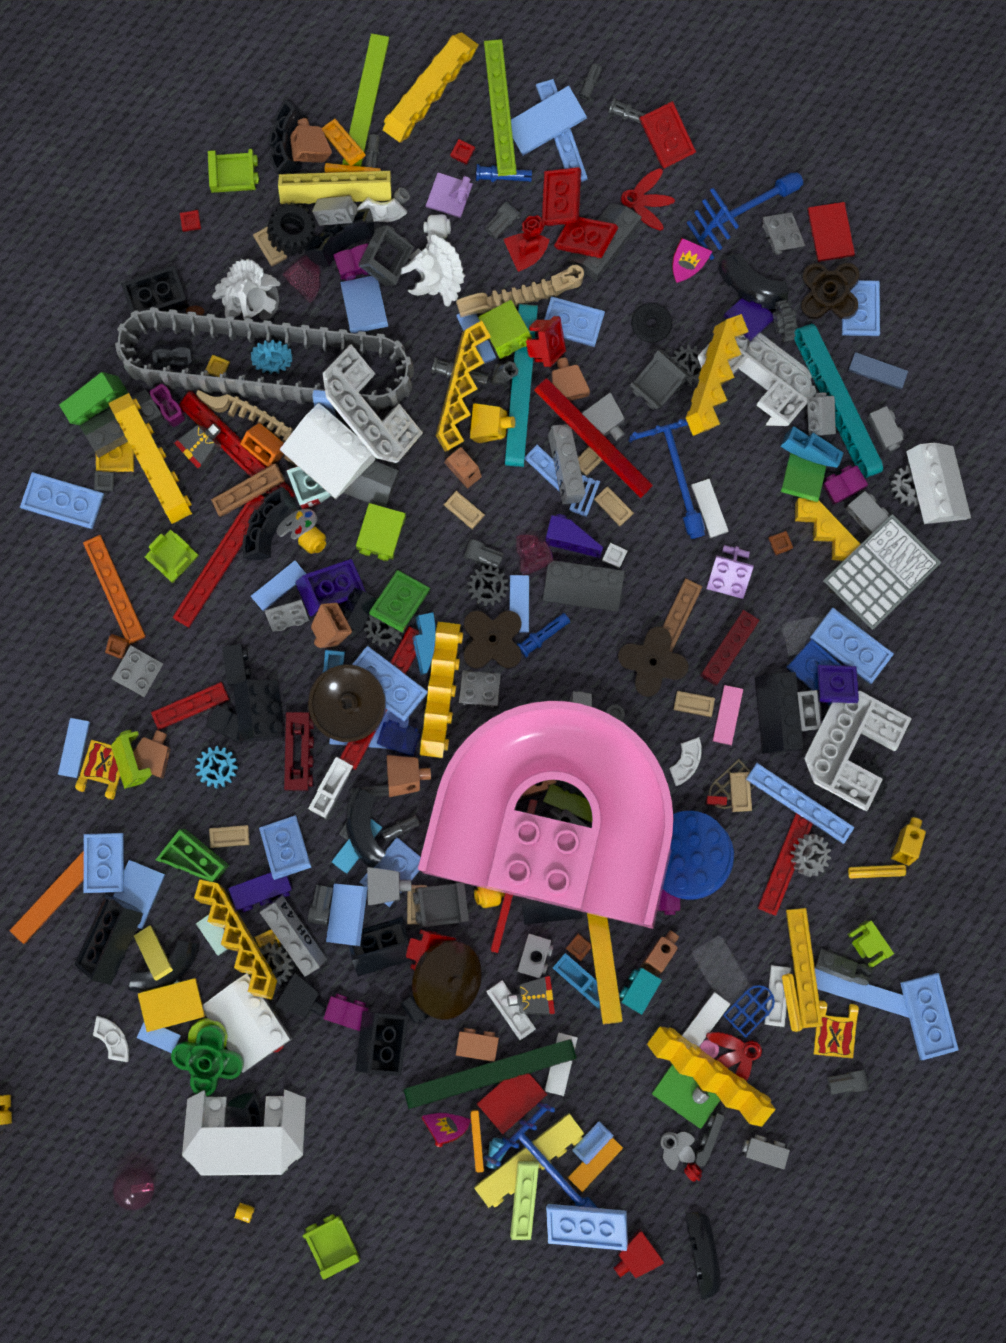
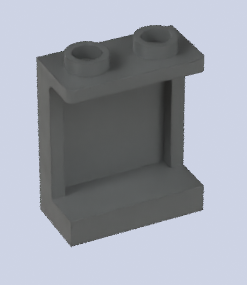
M658 350L654 354L652 361L637 379L631 382L630 386L633 388L632 392L638 397L642 396L646 400L645 403L651 409L658 410L665 405L690 374L663 350Z
M464 883L415 889L413 902L417 904L418 912H415L416 923L420 924V928L469 921Z

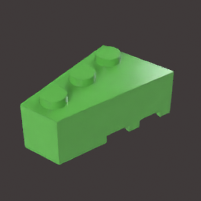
M101 372L59 406L70 424L81 425L89 421L91 417L110 407L108 403L128 394V391L118 376Z
M180 829L156 858V861L166 863L211 882L218 881L230 866L186 829Z

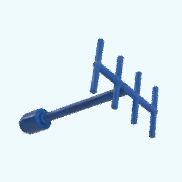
M797 172L789 173L776 180L775 188L731 211L728 210V207L724 204L716 190L712 188L710 191L721 207L719 212L715 214L707 200L704 199L702 203L713 220L708 225L698 210L694 212L705 228L701 236L690 220L687 221V225L701 246L709 249L704 242L705 238L709 235L718 250H721L723 247L713 234V228L718 226L727 240L730 239L731 236L723 226L724 222L730 220L734 228L737 229L739 225L734 217L777 194L785 197L799 190L803 185V179ZM711 253V255H710V257H709L710 260H713V259H714V256H713L712 253Z
M680 419L678 422L661 427L657 425L654 429L640 433L633 432L628 439L630 443L639 438L650 435L655 436L661 432L665 433L687 511L685 513L686 517H683L687 535H690V539L705 536L704 531L706 529L702 515L693 508L671 430H677L679 427L688 425L687 420Z
M539 1102L537 1106L540 1109L528 1121L520 1120V1124L523 1126L510 1139L503 1137L502 1142L505 1144L492 1157L484 1156V1159L489 1161L490 1164L500 1166L501 1163L498 1159L511 1146L518 1148L519 1144L516 1141L519 1139L575 1202V1206L598 1208L589 1197H580L524 1134L529 1128L532 1130L537 1129L534 1123L546 1111H555V1108L548 1104Z

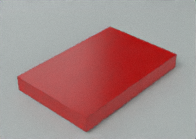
M673 101L639 118L663 169L696 153Z
M579 167L544 171L542 209L544 226L579 223L581 169Z
M845 202L809 207L807 211L817 262L854 256L855 252Z
M579 217V223L565 225L554 246L557 250L602 258L618 230V226L614 223Z
M525 1074L502 1081L480 1100L477 1105L498 1130L504 1134L547 1096V1093L530 1074Z

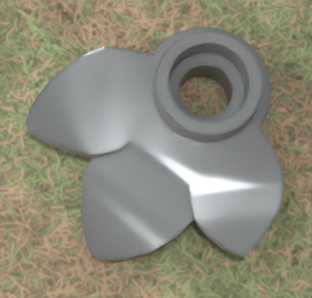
M667 1132L662 1136L663 1159L670 1169L675 1170L679 1161L686 1163L695 1161V1153L690 1146L695 1141V1138L687 1132H680L678 1134ZM669 1138L674 1140L673 1146L668 1144Z

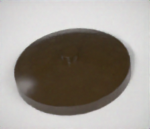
M338 665L323 672L314 682L308 700L309 713L315 726L325 736L340 742H354L366 738L379 727L386 711V695L380 681L367 669L357 665Z
M445 940L434 944L421 956L414 970L412 991L416 1004L425 1014L436 1019L448 1020L461 1015L473 1003L478 994L482 976L480 961L473 949L455 940Z

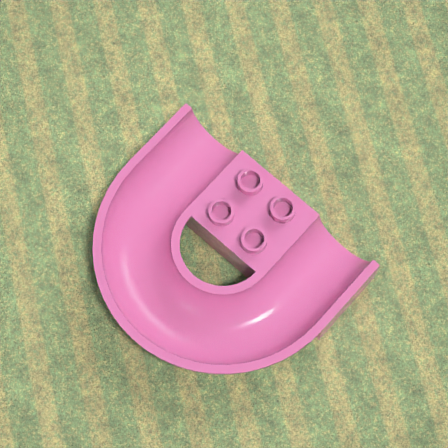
M566 701L534 702L515 707L493 717L476 729L458 748L448 763L437 791L418 870L427 875L653 929L671 855L673 808L668 783L661 766L646 743L627 725L608 713L587 705ZM547 780L564 781L577 787L589 801L593 816L592 828L516 811L515 807L522 794L531 786Z

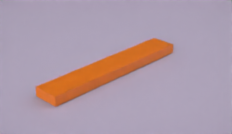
M98 535L83 542L125 639L129 640L128 645L146 638L102 536Z
M84 851L10 929V932L23 944L34 935L84 881Z

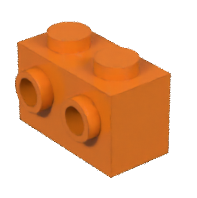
M261 423L249 429L240 443L267 467L281 460L284 455L280 451L284 442Z

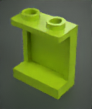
M248 149L249 153L217 155L215 151H208L209 187L212 193L256 190V184H259L258 172H255V166H258V157L254 155L253 149Z
M512 300L478 317L479 321L482 320L491 336L489 339L500 359L509 356L522 347H526V341L532 339Z
M369 503L356 544L357 550H360L359 553L366 556L375 554L378 555V559L383 561L394 560L395 549L402 526L406 520V513Z
M127 730L121 732L120 736L115 738L116 740L111 745L124 789L141 785L152 775L150 768L138 770L131 743L138 737V731L132 732Z
M332 1214L324 1218V1223L319 1226L316 1223L305 1228L306 1232L302 1235L304 1239L306 1238L315 1257L323 1280L354 1265L361 1259L340 1215L335 1217Z

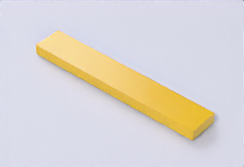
M806 908L786 910L802 1028L821 1027L823 1025Z
M587 913L602 1023L622 1022L608 918Z

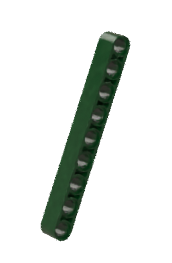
M572 1039L415 1085L403 1089L408 1109L569 1062L577 1059Z

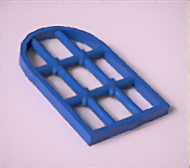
M752 986L744 992L723 1016L746 1038L766 1016L770 1015L774 1008V995L765 986ZM760 987L761 989L754 996L749 992L753 988ZM766 989L771 995L761 1004L757 997ZM747 994L750 997V1001L741 1008L737 1003ZM772 998V1007L768 1011L765 1007L767 1002ZM754 1001L758 1008L749 1016L745 1009ZM736 1006L739 1009L738 1013L730 1020L726 1014ZM762 1009L766 1014L756 1023L753 1020L754 1016ZM743 1013L747 1018L738 1028L733 1022ZM751 1021L755 1026L745 1035L741 1029Z

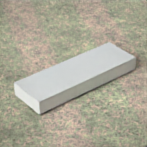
M710 479L692 484L691 488L709 537L713 538L728 533V528Z
M771 965L768 989L774 995L775 1003L770 1015L765 1018L764 1024L785 1026L787 1004L782 975L790 974L791 968ZM772 998L766 1004L768 1011L772 1007Z
M500 981L486 991L519 1040L536 1030L527 1015L520 1014L519 1006H508L507 995L511 994L503 981Z
M714 992L682 1036L699 1047L706 1038V1035L730 1006V1003Z
M558 1033L556 1043L572 1039L575 1049L578 1037ZM572 1061L550 1067L545 1087L546 1092L564 1096Z

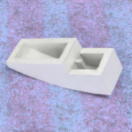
M336 757L308 809L326 819L338 799L353 766Z

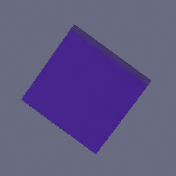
M744 299L739 300L723 316L725 319H729L742 314L749 331L744 336L749 341H752L774 321L773 314L768 309L762 308L761 304L753 301L749 303Z
M818 665L819 702L858 703L856 666Z

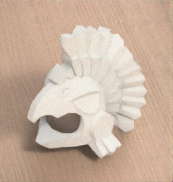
M436 234L426 236L428 241L426 248L423 251L417 249L410 255V261L401 268V274L414 269L417 270L421 275V280L415 283L413 290H408V292L417 296L427 293L436 295L439 292L443 297L444 305L450 306L452 301L457 300V292L461 291L459 284L464 283L463 278L465 274L462 272L461 260L459 259V254L455 251V247L451 246L450 242L438 237Z
M241 259L240 262L236 261V264H232V268L229 267L231 272L227 273V277L223 278L221 283L215 286L216 292L212 295V298L215 300L222 298V303L225 306V317L231 316L235 318L242 312L244 319H250L263 309L271 314L275 309L276 301L268 297L265 291L270 290L272 286H280L281 283L272 275L264 274L263 268L253 260L246 259L245 261Z

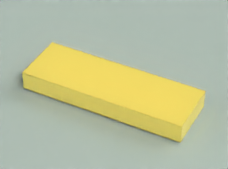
M151 925L134 935L147 966L156 981L173 971Z

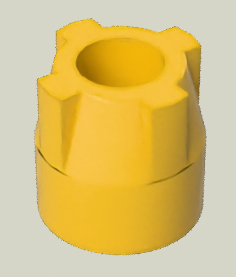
M240 1203L234 1218L250 1223L255 1207Z

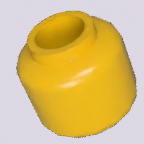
M314 526L298 538V544L310 554L319 553L326 546V536Z
M477 887V890H474V897L477 905H480L482 908H490L500 905L504 893Z

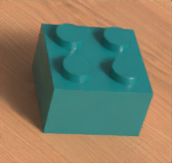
M638 968V970L634 969L628 979L631 982L628 987L624 986L619 997L622 1004L642 1015L662 980L645 969Z

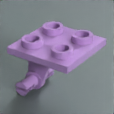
M437 173L426 207L461 218L473 186L472 183H469L471 179L464 176L463 180Z
M724 545L722 553L733 555V559L716 555L706 589L743 599L754 565L737 561V556L748 559L750 551L739 549L738 546L734 548Z

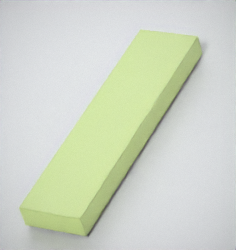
M518 1161L510 1233L512 1240H531L539 1169L537 1161Z

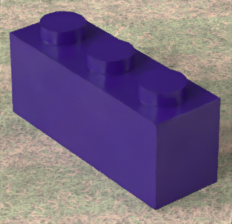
M268 873L230 887L229 891L235 909L237 911L241 910L244 913L252 910L255 904L260 903V906L271 903V899L277 896L278 898L282 895L284 898L290 896L289 892L293 891L289 876L274 880L272 873Z

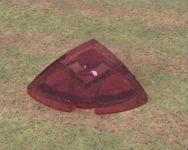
M306 255L291 266L283 274V277L310 304L316 298L321 286L319 282L321 271L319 265L312 262Z
M533 535L516 536L517 553L520 555V568L523 575L538 571L553 561L552 551L545 542L539 541Z

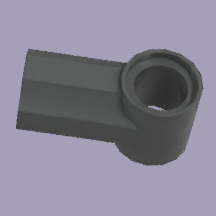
M505 202L499 208L497 215L484 227V230L496 240L509 226L512 227V223L516 219L519 220L522 214L509 202Z
M508 361L504 365H494L491 384L493 386H496V384L502 385L503 388H506L508 381L518 374V368L515 363Z
M470 539L463 558L474 560V563L477 564L482 563L495 569L499 568L504 553L485 547V544Z
M316 885L313 904L310 906L308 914L309 923L328 925L327 919L328 914H330L329 907L333 888Z
M865 1069L827 1077L830 1094L848 1091L859 1092L869 1089Z

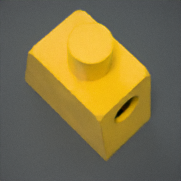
M475 403L473 404L470 439L476 443L503 439L506 437V428L515 427V418L508 417V413L501 407Z
M912 817L910 823L901 829L891 857L892 860L910 866L919 858L926 833L925 830L920 829L922 820Z

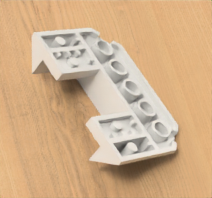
M759 333L752 341H749L742 335L736 339L742 355L728 362L732 373L734 374L740 369L767 390L757 403L759 408L771 416L766 425L788 426L808 403L807 397H813L816 393L815 386H812V376L809 369L763 334ZM709 344L698 355L701 368L705 364Z
M351 344L323 372L326 398L375 458L397 463L423 432L400 404L396 405L382 421L359 394V391L375 373Z
M858 691V703L832 702L804 759L815 784L868 811L883 779L850 762L848 759L860 734H863L896 751L912 718Z
M285 1089L284 1096H266L264 1127H225L227 1097H207L204 1090L187 1099L182 1156L191 1163L200 1175H282L295 1160L303 1156L306 1098Z

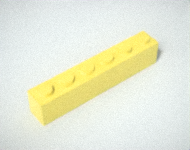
M390 171L279 174L280 204L316 203L317 199L344 196H351L353 202H363L367 197L381 202L392 200Z
M568 1113L533 1140L532 1143L550 1162L553 1157L557 1156L559 1158L566 1153V1147L571 1143L573 1146L583 1139L582 1135L584 1132L570 1113ZM526 1147L475 1185L474 1189L488 1208L492 1205L495 1208L504 1201L502 1197L507 1193L510 1195L515 1193L518 1161L538 1162ZM539 1163V1168L544 1170L545 1168Z

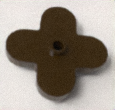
M819 263L808 265L803 272V281L811 292L805 296L801 304L804 315L809 319H819L831 310L841 319H850L855 316L859 305L857 298L850 291L859 282L860 273L858 268L852 263H843L834 271H829Z
M481 611L470 612L464 620L465 631L473 638V641L464 651L466 664L471 668L480 669L491 660H495L505 669L515 668L520 663L522 657L520 648L512 641L521 630L522 622L519 615L513 611H504L494 620H491ZM495 636L496 641L490 642L489 638Z
M657 626L651 628L646 634L644 645L628 643L618 653L620 664L626 669L637 672L635 687L643 696L649 697L658 693L663 678L678 680L683 678L688 672L686 658L680 654L670 652L672 638L670 632L664 627ZM651 658H655L657 660L656 665L650 664L649 661Z

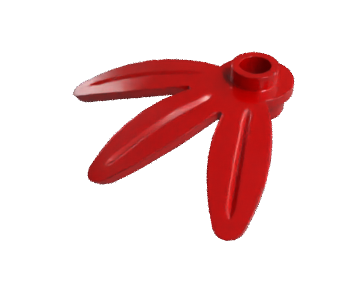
M658 168L647 174L634 190L624 191L621 195V202L624 206L633 208L635 213L642 217L641 220L645 224L661 231L664 229L663 224L651 211L644 207H661L675 202V199L670 196L644 195L660 179L663 170Z
M708 1033L706 1037L711 1042L735 1050L723 1054L715 1060L721 1062L726 1068L740 1062L735 1074L747 1081L751 1072L752 1060H756L761 1056L762 1048L760 1044L756 1041L744 1043L737 1037L727 1033ZM754 1047L756 1051L752 1053L748 1049Z

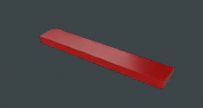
M795 813L758 905V909L774 916L777 915L795 870L794 865L796 863L791 862V859L794 858L791 851L796 849L793 844L798 845V838L804 839L805 834L809 835L813 825L797 813Z

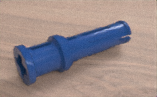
M477 164L476 181L482 179L494 182L497 179L531 182L532 170L516 169V175L498 176L497 166L495 165L484 167Z
M562 613L536 634H529V638L516 645L520 648L523 656L527 658L529 653L536 648H541L545 640L569 624L570 620L565 613Z

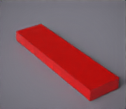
M220 682L151 712L157 729L161 730L230 699L223 683Z

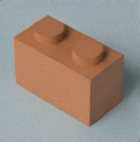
M464 1028V1031L459 1032L456 1056L495 1062L499 1037H495L494 1032L484 1031L482 1035L476 1034L475 1029Z

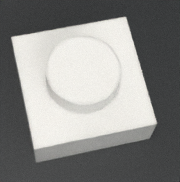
M610 543L602 561L619 569L627 554V550Z

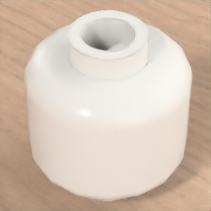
M443 214L429 215L427 222H424V233H428V236L436 234L438 237L446 239L448 234H451L450 219H447L446 215Z

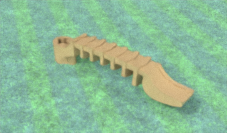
M572 265L568 269L551 276V280L547 282L545 279H542L540 284L532 282L529 287L522 285L521 289L518 290L514 287L510 292H506L503 289L499 295L494 290L490 297L486 293H477L456 301L460 318L479 313L485 314L509 300H512L514 306L518 307L519 304L538 302L551 296L556 297L566 290L579 287L583 282L584 271L579 265Z
M200 390L196 393L198 398L215 412H225L230 404H232L228 415L233 418L238 407L241 408L238 416L243 419L247 411L250 412L248 417L250 421L254 422L256 417H259L257 424L261 423L264 425L265 422L269 423L266 428L270 432L276 427L277 430L274 435L279 439L283 436L284 443L293 433V428L286 427L283 422L280 423L275 417L269 416L265 411L262 412L257 406H251L247 401L240 400L237 396L232 397L226 394L221 397H213ZM286 455L284 456V459H285V460H287V461L290 462L291 464L297 466V465H296L292 460H290Z

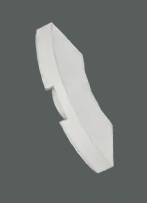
M367 197L357 207V211L370 208L374 222H392L407 214V210L395 198L381 203Z
M699 737L681 743V757L674 766L669 768L675 786L687 781L699 765L701 759V742Z
M97 1016L93 1036L100 1038L106 1044L108 1059L129 1062V1046L121 1029L112 1021Z

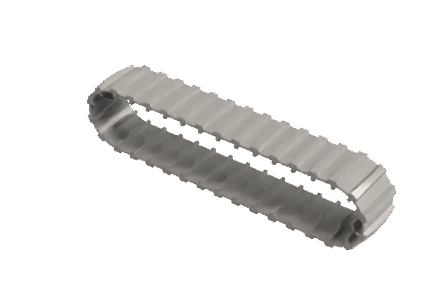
M154 307L146 311L138 312L136 310L132 312L131 317L124 324L120 323L117 329L119 336L118 342L115 343L116 352L123 362L125 370L133 379H140L146 382L149 387L163 384L168 389L183 387L186 391L192 392L194 389H201L204 393L212 394L213 391L222 392L223 395H231V393L240 394L244 398H249L250 395L259 396L261 400H267L268 397L277 398L279 402L295 400L297 404H305V402L314 403L312 397L313 390L325 391L321 389L320 383H317L315 388L303 387L301 381H298L296 386L284 385L283 379L277 380V384L265 383L264 377L258 378V382L247 381L245 375L239 376V380L229 379L225 372L220 374V377H211L207 370L201 372V375L191 374L189 368L182 369V373L172 372L170 366H167V368L163 367V371L153 370L154 368L151 364H148V366L144 365V369L140 368L143 364L139 358L133 361L132 356L137 354L134 348H130L131 344L135 345V343H138L136 336L142 331L144 334H147L145 329L154 327L156 332L163 330V327L173 328L175 334L181 333V329L191 330L193 336L199 335L200 331L210 332L211 337L214 339L220 333L229 334V338L232 341L237 336H246L249 343L255 341V338H263L268 343L271 340L285 341L288 347L292 345V342L304 343L305 349H308L311 344L322 345L323 351L329 350V346L341 347L342 352L352 344L355 349L360 350L361 356L366 354V350L379 352L380 358L384 356V353L391 354V363L395 361L397 363L399 361L402 362V365L396 367L397 374L404 373V377L400 376L399 379L395 378L394 380L395 385L398 387L393 391L387 387V394L377 395V390L372 391L371 395H360L375 413H379L380 410L393 409L404 397H409L412 391L410 379L414 376L413 362L410 357H406L403 344L398 340L394 342L386 338L385 334L377 333L376 336L366 335V332L361 331L355 334L347 333V330L339 329L337 332L329 331L327 327L311 329L309 325L294 327L290 323L277 325L266 320L263 323H259L249 318H245L244 321L235 320L231 316L216 318L214 314L199 316L196 312L182 314L178 313L177 310L171 309L169 312H164Z

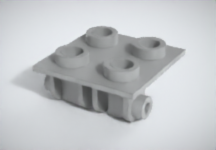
M792 212L763 217L762 227L767 234L766 237H770L768 242L771 243L772 252L775 255L783 253L782 250L805 246Z
M302 600L264 610L273 632L283 631L287 627L294 625L300 626L309 621Z
M130 645L111 679L145 697L163 663Z
M463 670L459 703H463V705L475 704L474 706L478 704L480 707L482 705L492 706V708L498 706L501 674Z

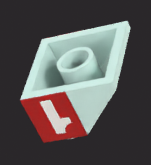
M297 466L287 470L302 509L318 505L331 496L300 467Z

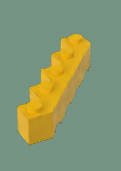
M462 32L452 35L441 52L433 58L432 63L424 73L417 78L407 94L403 95L399 104L386 116L383 131L398 142L408 139L415 123L424 119L431 103L441 98L447 84L457 78L462 65L473 58L479 44Z
M742 314L726 319L714 327V336L709 343L706 353L707 358L705 364L702 365L698 378L700 380L697 388L694 390L691 400L692 405L686 416L693 436L708 431L720 424L714 407L727 401L721 385L735 378L728 362L742 355L736 339L749 332Z
M482 320L464 330L461 335L435 435L445 452L464 441L455 424L471 415L462 398L477 390L469 372L484 364L476 346L491 338Z
M128 393L108 403L171 524L191 515L189 506L192 504L187 495L183 497L176 484L179 482V479L174 471L170 472L164 461V458L167 456L162 447L158 448L151 436L154 432L150 424L144 423L138 411L141 407L137 399L132 400Z
M798 498L795 503V521L814 522L813 541L832 542V560L844 561L861 545L819 500L815 502Z
M437 623L420 746V755L443 758L444 750L448 751L449 739H446L447 726L452 723L453 712L449 711L451 697H455L456 686L453 685L455 670H459L460 659H457L458 644H462L463 632H460L461 624Z
M199 879L194 899L202 904L212 905L207 921L213 926L225 928L221 945L226 949L238 951L234 968L239 972L252 975L247 992L254 996L272 999L277 979L238 911L235 909L227 892L218 883Z
M660 1026L647 1043L657 1058L669 1060L679 1074L693 1077L703 1091L715 1093L725 1107L739 1110L749 1124L762 1127L775 1111V1107L771 1104V1099L767 1095L762 1094L748 1084L746 1080L726 1068L721 1062L715 1060L697 1045L681 1036L675 1029Z

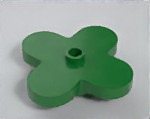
M214 1024L206 1025L198 1032L196 1043L181 1042L176 1045L171 1053L173 1064L179 1069L189 1071L191 1074L190 1086L193 1092L198 1094L205 1090L206 1096L211 1095L218 1086L219 1077L234 1079L240 1075L244 1068V1061L238 1053L224 1049V1032L219 1026Z

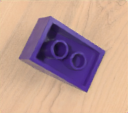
M561 514L551 515L545 545L601 558L603 547L574 522L567 519V516Z
M352 559L305 574L295 582L310 617L317 614L321 604L338 603V605L346 603L349 594L354 588L366 592Z

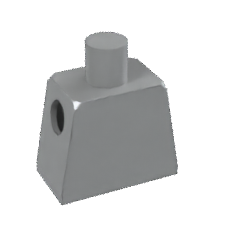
M611 393L582 413L605 437L611 434L618 441L625 435L619 427L624 423L625 419Z
M367 868L369 906L400 900V892L412 891L411 879L400 880V872Z

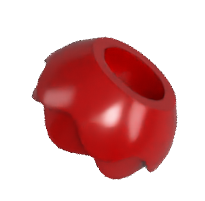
M538 215L528 216L522 223V231L528 236H538L544 229V220Z

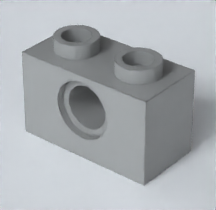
M818 690L797 692L802 731L819 729L823 721Z
M528 934L517 972L540 978L541 975L545 976L548 964H545L547 956L551 957L554 945L550 944L551 940ZM533 951L541 953L542 959L539 962L531 960L530 955Z

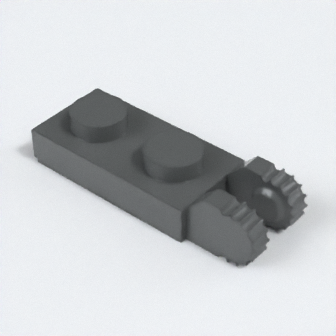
M823 949L819 951L815 968L863 986L869 984L870 979L867 976L872 972V969L865 964H858Z
M715 1111L714 1115H710L707 1122L709 1130L707 1134L704 1133L700 1141L702 1149L695 1153L694 1162L699 1167L706 1165L723 1123L724 1115Z

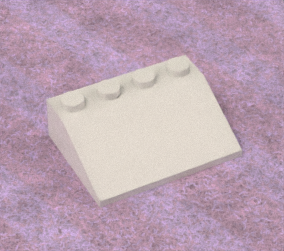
M320 403L303 418L280 448L282 453L335 499L375 461V457L360 438Z
M940 443L919 444L906 451L924 524L970 519L971 515L954 447Z
M247 973L203 1004L204 1013L207 1018L220 1022L226 1029L228 1034L226 1048L238 1053L244 1061L242 1073L292 1040V1037L268 1000L247 992L251 980V974Z

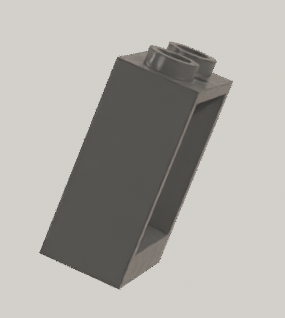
M383 226L376 228L358 266L385 287L396 285L401 275V268L406 265L414 247L406 238L398 235L392 227ZM383 239L399 250L389 270L373 259Z

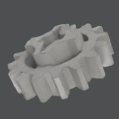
M907 465L904 470L900 468L898 474H894L893 478L895 480L890 483L894 488L890 491L892 493L896 492L894 499H901L899 504L906 502V506L909 507L913 503L914 507L918 505V497H914L916 488L911 469ZM909 475L908 479L901 480L903 476ZM910 482L912 483L914 489H911V486L908 485Z
M805 834L804 839L798 838V845L793 844L796 849L791 851V854L794 855L791 862L796 863L794 869H798L799 874L809 877L812 875L818 876V872H824V866H829L826 861L831 859L830 856H827L831 849L826 848L829 843L823 841V837L815 834Z

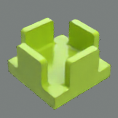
M170 530L165 536L161 533L149 545L150 551L145 558L173 583L199 555L183 539Z
M872 920L864 921L847 934L849 937H854L859 932H863V935L852 941V945L861 958L866 956L871 958L875 954L879 955L868 963L869 967H874L894 954Z

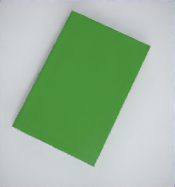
M790 453L781 492L818 502L826 466Z
M397 570L371 608L369 614L403 633L426 598L430 588Z
M671 1064L652 1092V1095L700 1129L720 1102L719 1097L711 1092H707L710 1097L706 1102L702 1104L694 1102L692 1094L699 1085L693 1077L679 1074L673 1064Z

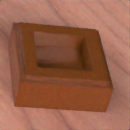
M787 531L768 538L775 556L793 549Z
M111 634L105 653L123 659L129 640Z
M579 934L566 947L580 961L592 948L591 944Z

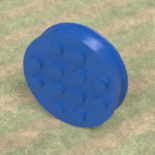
M682 811L673 814L671 855L663 890L674 897L686 900L709 896L726 882L731 873L734 863L732 841L725 829L707 814L697 811Z

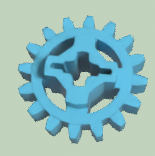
M265 340L263 345L258 343L257 347H253V352H251L252 365H256L257 370L262 369V373L269 371V374H272L274 371L276 373H279V370L286 371V367H290V362H292L291 349H288L287 344L282 346L281 341L275 343L274 340H271L268 343Z
M216 746L215 751H213L209 747V753L206 754L202 751L203 758H197L200 765H196L195 768L200 769V772L196 775L203 776L200 781L202 783L208 781V787H211L212 784H214L216 789H218L219 784L226 787L225 782L232 783L231 776H237L233 772L238 769V766L234 765L237 759H231L233 753L229 752L226 754V748L220 751V748ZM216 755H222L226 757V760H219ZM208 758H209L210 761H209L208 765H207L206 767H204L206 761H207ZM215 762L221 765L218 772L212 770L215 767ZM226 768H229L227 775L224 776ZM213 774L217 780H212L207 775Z

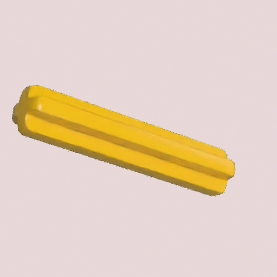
M905 865L848 868L850 879L906 875Z
M787 973L782 975V982L791 1030L797 1032L803 1029L794 976Z

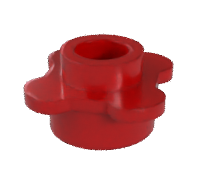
M688 1163L687 1167L684 1168L685 1174L693 1182L696 1180L700 1181L702 1177L701 1168L696 1163Z

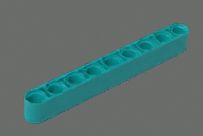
M519 304L518 313L529 330V326L537 320L538 305ZM529 331L532 339H535L536 331ZM527 346L515 351L514 363L518 368V374L512 378L509 417H514L516 423L514 428H508L506 466L524 467L533 358L529 357Z
M814 324L795 329V343L819 392L827 393V396H834L835 425L855 466H858L864 478L881 473L883 471L882 461L818 329Z

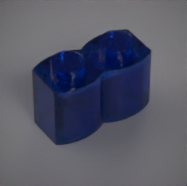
M389 720L388 723L383 722L376 744L414 757L421 733H418V729L411 726L402 728L399 726L400 723Z

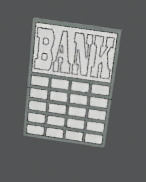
M892 514L823 581L873 630L941 562Z

